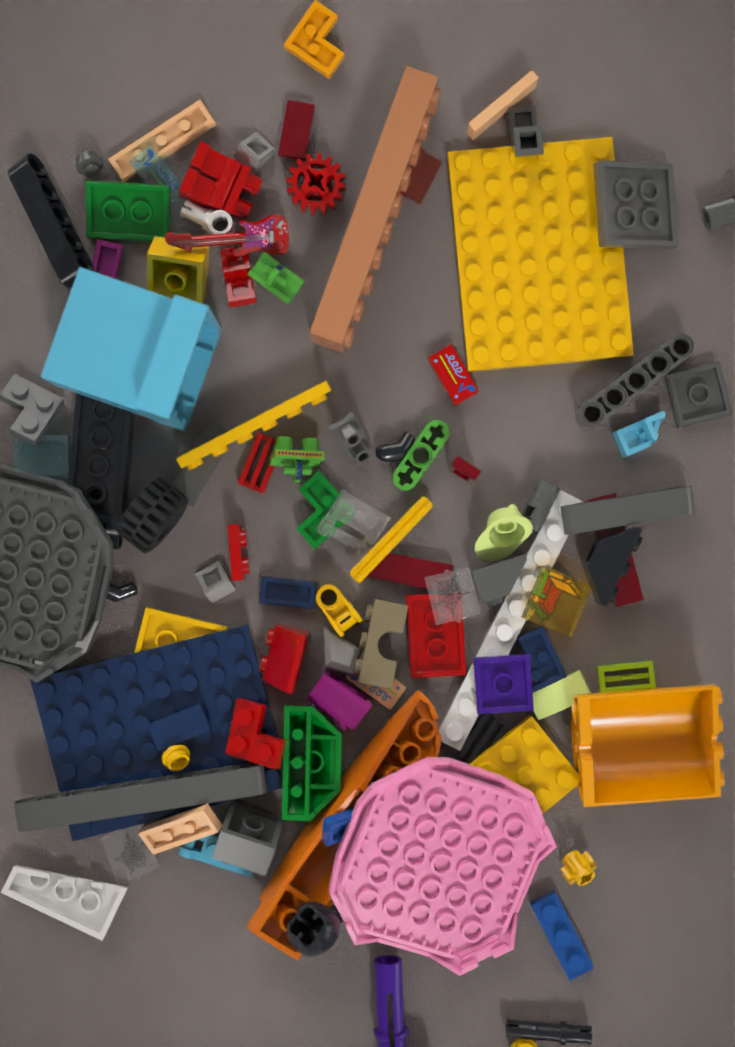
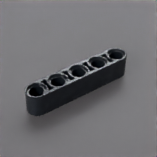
M29 153L8 169V176L57 277L63 285L72 288L79 267L93 272L94 267L44 164L36 155Z

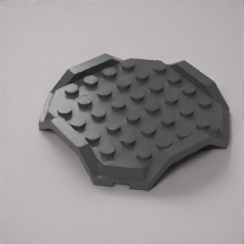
M0 466V666L18 670L37 683L90 650L103 618L114 566L113 544L80 489L60 480Z

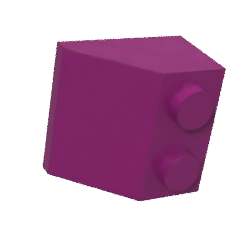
M328 669L324 670L306 698L310 701L308 706H314L321 714L325 711L334 717L332 722L343 730H346L347 727L354 730L372 706V699Z

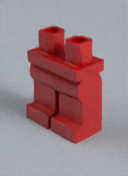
M200 141L190 168H188L179 189V197L190 200L207 209L223 210L230 216L233 215L238 218L247 219L253 204L239 198L242 190H245L257 196L263 180L250 173L251 167L226 157L211 149V146Z

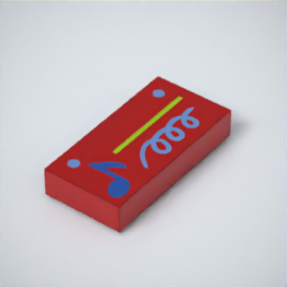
M452 344L427 358L454 406L479 393L478 388Z

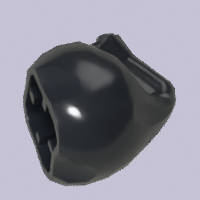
M310 901L303 904L297 914L290 919L287 924L286 935L296 951L307 957H315L327 952L335 944L339 937L340 924L343 922V919L335 904L328 907L321 902Z

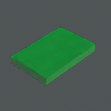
M85 181L86 238L153 241L155 236L164 238L166 233L170 232L171 185Z

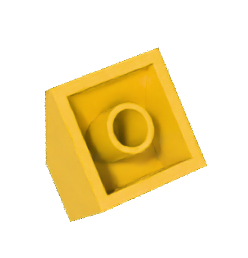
M155 236L147 252V290L172 299L174 295L203 304L209 272L210 246L194 247L190 252L166 243L165 238Z

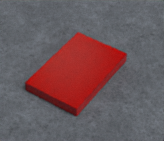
M446 592L450 597L445 599V595H440V600L439 593L406 595L411 679L466 675L462 594Z

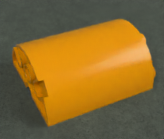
M715 684L575 694L573 696L574 705H571V740L574 768L579 769L577 785L583 807L721 797V786H724L725 778L723 770L720 769V759L724 758V749L722 743L717 742V734L723 731V720L718 705L722 704L720 687Z

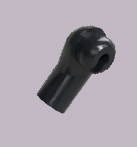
M404 432L398 443L378 446L375 452L376 457L383 462H394L404 459L414 443L415 437L408 432Z
M110 581L107 599L112 602H119L138 594L137 587L134 582L118 587Z

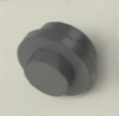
M84 151L76 157L75 167L81 175L94 176L102 169L103 160L95 151Z

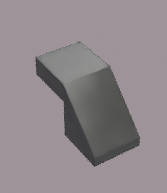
M536 106L508 108L509 137L515 157L543 155L542 127L537 124Z

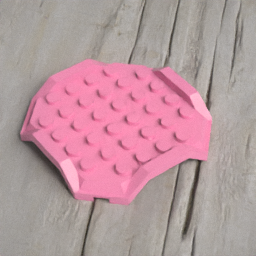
M426 757L371 783L357 800L351 820L347 824L335 855L329 892L354 945L380 942L432 958L460 976L479 967L478 962L492 955L494 958H497L514 949L518 912L539 863L557 846L532 791L500 774L449 757Z

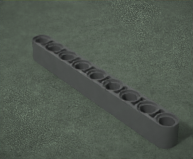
M251 762L27 797L15 801L14 808L18 831L27 832L257 796L266 793L268 788L264 766Z

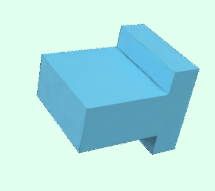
M79 267L40 377L54 386L186 432L222 328L209 306L174 295L172 299Z

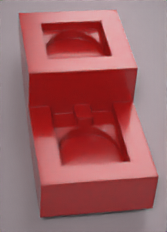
M240 246L220 249L230 308L257 303L254 281L248 276L251 270L249 253L243 256H234L232 253L233 250L238 249Z

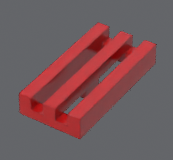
M258 432L238 484L262 494L265 493L275 466H268L260 486L255 484L271 445H275L276 439ZM263 440L266 444L250 482H247L246 479Z

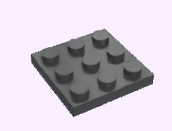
M600 160L593 164L599 247L674 249L678 247L673 164Z

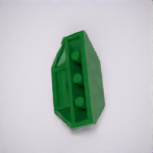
M284 705V740H286L283 753L282 820L311 821L341 791L342 733L314 706Z

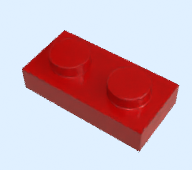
M241 524L227 525L232 581L246 580L245 574H250L249 558L244 557L243 546H248L246 529L242 530Z

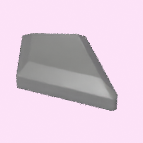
M324 627L325 668L352 676L360 649L329 628Z

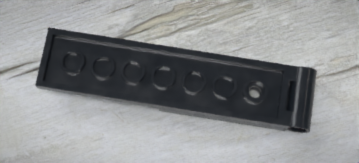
M76 393L68 484L81 490L112 540L113 549L120 550L123 537L117 533V528L127 506L135 415L130 411ZM97 490H100L102 496L97 500L94 494Z

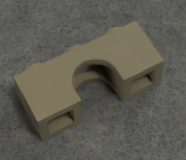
M378 599L373 600V605H367L364 621H369L367 632L361 633L359 648L363 649L362 660L356 659L353 676L358 677V683L392 689L397 661L386 659L379 653L378 641L384 633L403 634L408 610L407 605Z

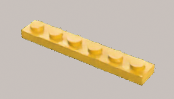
M323 381L182 454L176 460L181 469L187 466L190 471L204 463L203 457L212 453L215 458L229 450L228 444L236 440L238 444L253 438L251 432L262 428L263 432L278 425L276 419L284 415L289 419L303 412L301 406L309 402L314 406L326 400L325 394L332 390L327 381Z

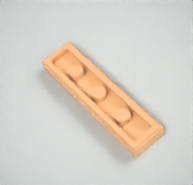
M198 100L108 160L121 180L128 183L142 174V170L143 172L147 171L216 126V123L202 101ZM148 150H152L154 153V157L147 162L153 163L151 166L142 165L150 159L147 154Z

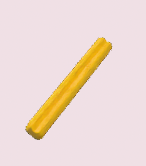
M422 496L351 569L349 575L352 579L361 583L432 509L433 504L428 498Z

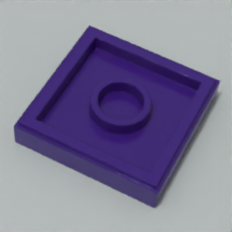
M529 653L473 657L477 714L534 711Z

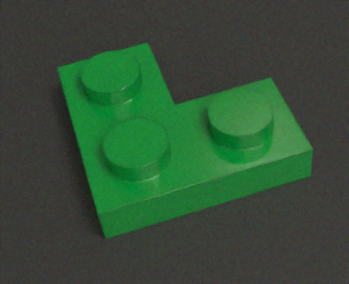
M319 471L298 489L316 509L312 515L296 528L314 549L356 513Z

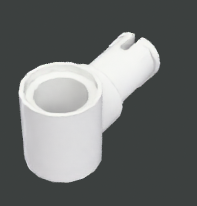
M190 200L185 201L184 206L186 208L182 207L181 217L202 225L203 230L212 234L235 233L234 222L226 211L207 210L192 203ZM220 221L228 222V227L224 231H216L215 225Z

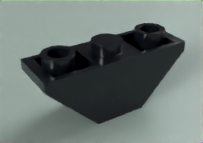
M632 527L594 541L583 564V568L597 604L607 606L608 602L613 603L619 591L616 585L620 577L624 578L631 565L628 559L632 551L636 552L642 542V537L640 536L641 528Z

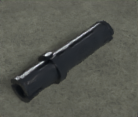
M510 1019L506 1021L507 1039L553 1041L565 1046L566 1043L592 1045V1033H590L592 1032V1026L568 1025L566 1021H560L559 1024Z

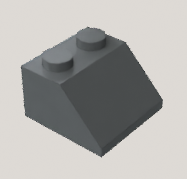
M238 800L231 801L212 858L225 864H231L252 873L266 876L284 821L282 820V815Z

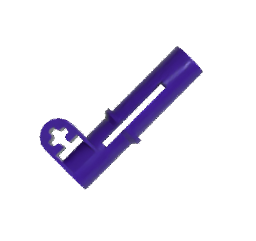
M382 955L374 959L377 1020L374 1036L377 1038L378 1047H406V1037L408 1036L409 1029L405 1025L402 959L396 955ZM387 993H392L394 1046H389Z

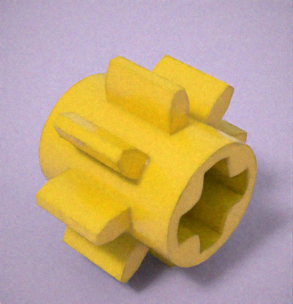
M573 850L563 858L562 864L564 866L560 870L570 885L576 882L578 886H584L594 879V869L597 866L588 851L581 854L578 850Z

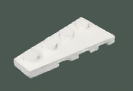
M15 865L1 893L103 941L129 886Z

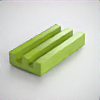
M652 660L596 666L599 693L656 688ZM646 667L648 669V672L604 675V672ZM649 678V683L606 687L605 682Z

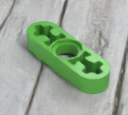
M433 420L426 425L393 474V483L397 489L409 491L415 487L449 437V428L445 422ZM440 426L443 428L441 433L444 437L442 439L439 437L435 439L432 445L437 446V448L433 451L428 444L420 441L422 438L428 441L432 435L429 429L431 427L436 429ZM417 448L426 449L429 453L427 462L417 463L413 459L414 450ZM409 460L414 467L421 469V471L417 474L414 470L410 475V479L413 482L411 484L405 483L402 486L399 484L400 477H398V474L400 472L403 474L407 472L410 466L405 465V463Z

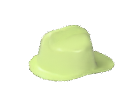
M514 504L509 505L507 508L493 511L488 517L487 528L475 543L477 556L482 560L490 562L500 561L509 557L532 533L533 525L531 521L523 517Z

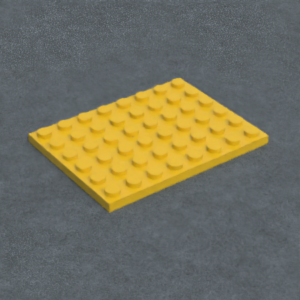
M613 137L543 143L544 154L535 156L515 157L512 146L451 151L447 153L468 372L634 356L623 248L599 247L593 164L599 160L615 161Z

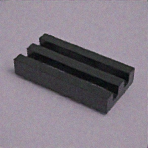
M482 714L454 759L467 764L472 763L494 728L497 726L499 729L488 744L487 750L503 737L508 727L489 714ZM486 720L491 723L469 757L465 759L463 757Z

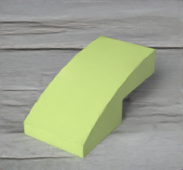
M581 670L568 674L566 678L533 693L534 713L538 720L574 705L573 696L575 694L591 693Z

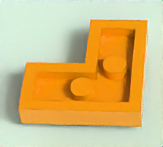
M315 0L284 43L285 50L327 79L332 77L345 58L344 52L325 40L338 21V15Z

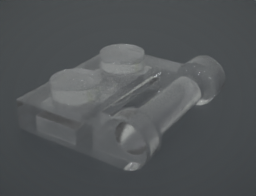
M342 489L325 518L318 524L317 533L323 536L329 535L355 549L356 554L364 557L373 548L391 517L389 514ZM338 520L366 535L363 540H359L335 527L334 524Z

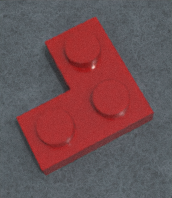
M244 698L237 699L225 754L272 769H279L286 740L261 733L267 705Z

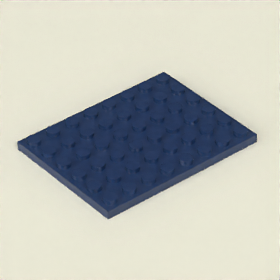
M249 624L55 672L37 683L30 680L59 791H72L251 763L250 761L225 754L237 699L244 698L267 705L261 733L277 737L262 674L259 671L260 666ZM202 703L211 730L175 744L185 745L189 749L190 762L187 767L180 771H171L162 762V755L169 747L158 751L147 725ZM283 757L279 769L264 766L267 792L282 789ZM238 799L208 803V805L211 807ZM204 804L68 826L72 841L167 818Z

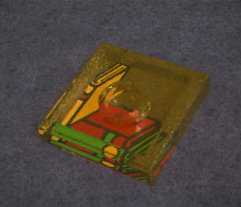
M542 565L522 618L572 637L590 594L591 587L585 582Z

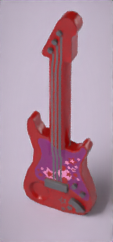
M278 214L268 216L258 222L240 220L239 224L244 227V232L191 236L189 233L174 235L168 232L164 237L167 244L190 252L194 247L241 244L238 249L233 250L234 256H243L253 251L283 255L288 251L289 247L287 221Z

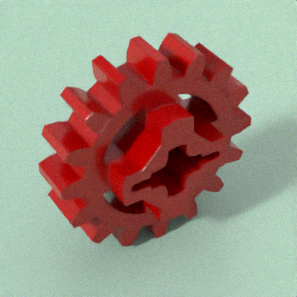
M321 153L317 154L316 159H312L310 154H306L307 161L303 162L298 158L296 160L298 168H289V172L293 177L286 178L287 185L292 186L287 189L288 196H294L292 198L294 206L301 203V212H305L309 208L311 215L314 216L316 210L320 209L321 213L326 215V207L329 206L332 210H335L336 205L334 201H343V196L339 192L346 191V184L340 183L345 180V173H338L341 169L339 163L332 166L331 156L327 157L324 161L322 160ZM302 175L304 184L298 190V181ZM334 179L335 186L332 193H330L328 185H330L332 183V180ZM311 180L317 184L321 182V189L315 185L312 186ZM310 199H318L320 201H311Z

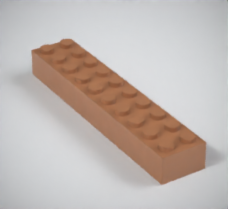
M406 66L309 332L312 343L340 353L344 352L345 347L350 348L355 336L353 324L355 321L360 322L365 308L363 297L364 295H370L374 284L373 269L379 270L384 255L382 254L384 250L382 244H388L393 231V221L391 219L392 217L397 219L403 197L401 192L406 193L412 178L413 168L411 166L416 167L422 141H425L427 138L431 117L435 115L439 104L441 89L437 88L438 77L409 66Z

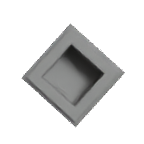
M255 132L238 144L234 158L241 164L251 167L250 173L254 174L275 153L276 149Z
M220 560L196 573L204 594L212 603L236 590Z

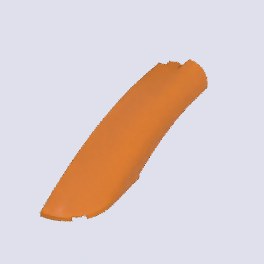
M417 690L405 702L341 777V791L307 823L259 897L262 902L246 927L253 934L297 961L302 954L293 948L286 935V928L290 919L307 902H321L328 907L334 903L329 892V885L335 855L340 842L330 846L324 844L322 841L323 818L354 808L357 800L371 783L426 757H438L441 746V734L439 733L437 722L439 718L434 706L422 692Z

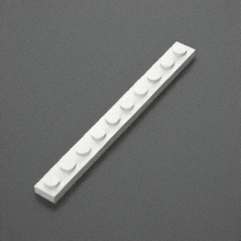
M561 490L559 491L540 532H537L526 554L527 561L510 594L505 596L504 602H502L475 657L509 655L531 611L528 602L541 569H552L568 535L564 534L560 506L582 503L583 501ZM473 662L439 727L441 742L459 751L479 715L476 710Z

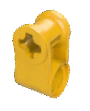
M331 583L324 584L318 589L316 601L340 637H343L345 635L344 632L354 624L364 621L336 585ZM326 589L333 590L337 595L336 601L332 604H326L321 599V593Z

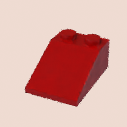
M278 623L274 629H269L266 645L270 646L268 657L263 656L259 670L264 673L263 681L286 693H293L299 679L309 636L308 630Z

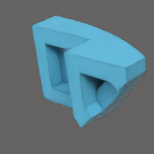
M661 411L612 433L622 458L651 446L652 442L657 441L659 435L657 432L661 420L665 418V411Z

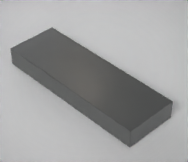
M209 420L194 448L227 432V430ZM211 453L202 458L204 463L190 471L187 466L181 469L172 486L188 497L189 505H195L223 454L214 458Z

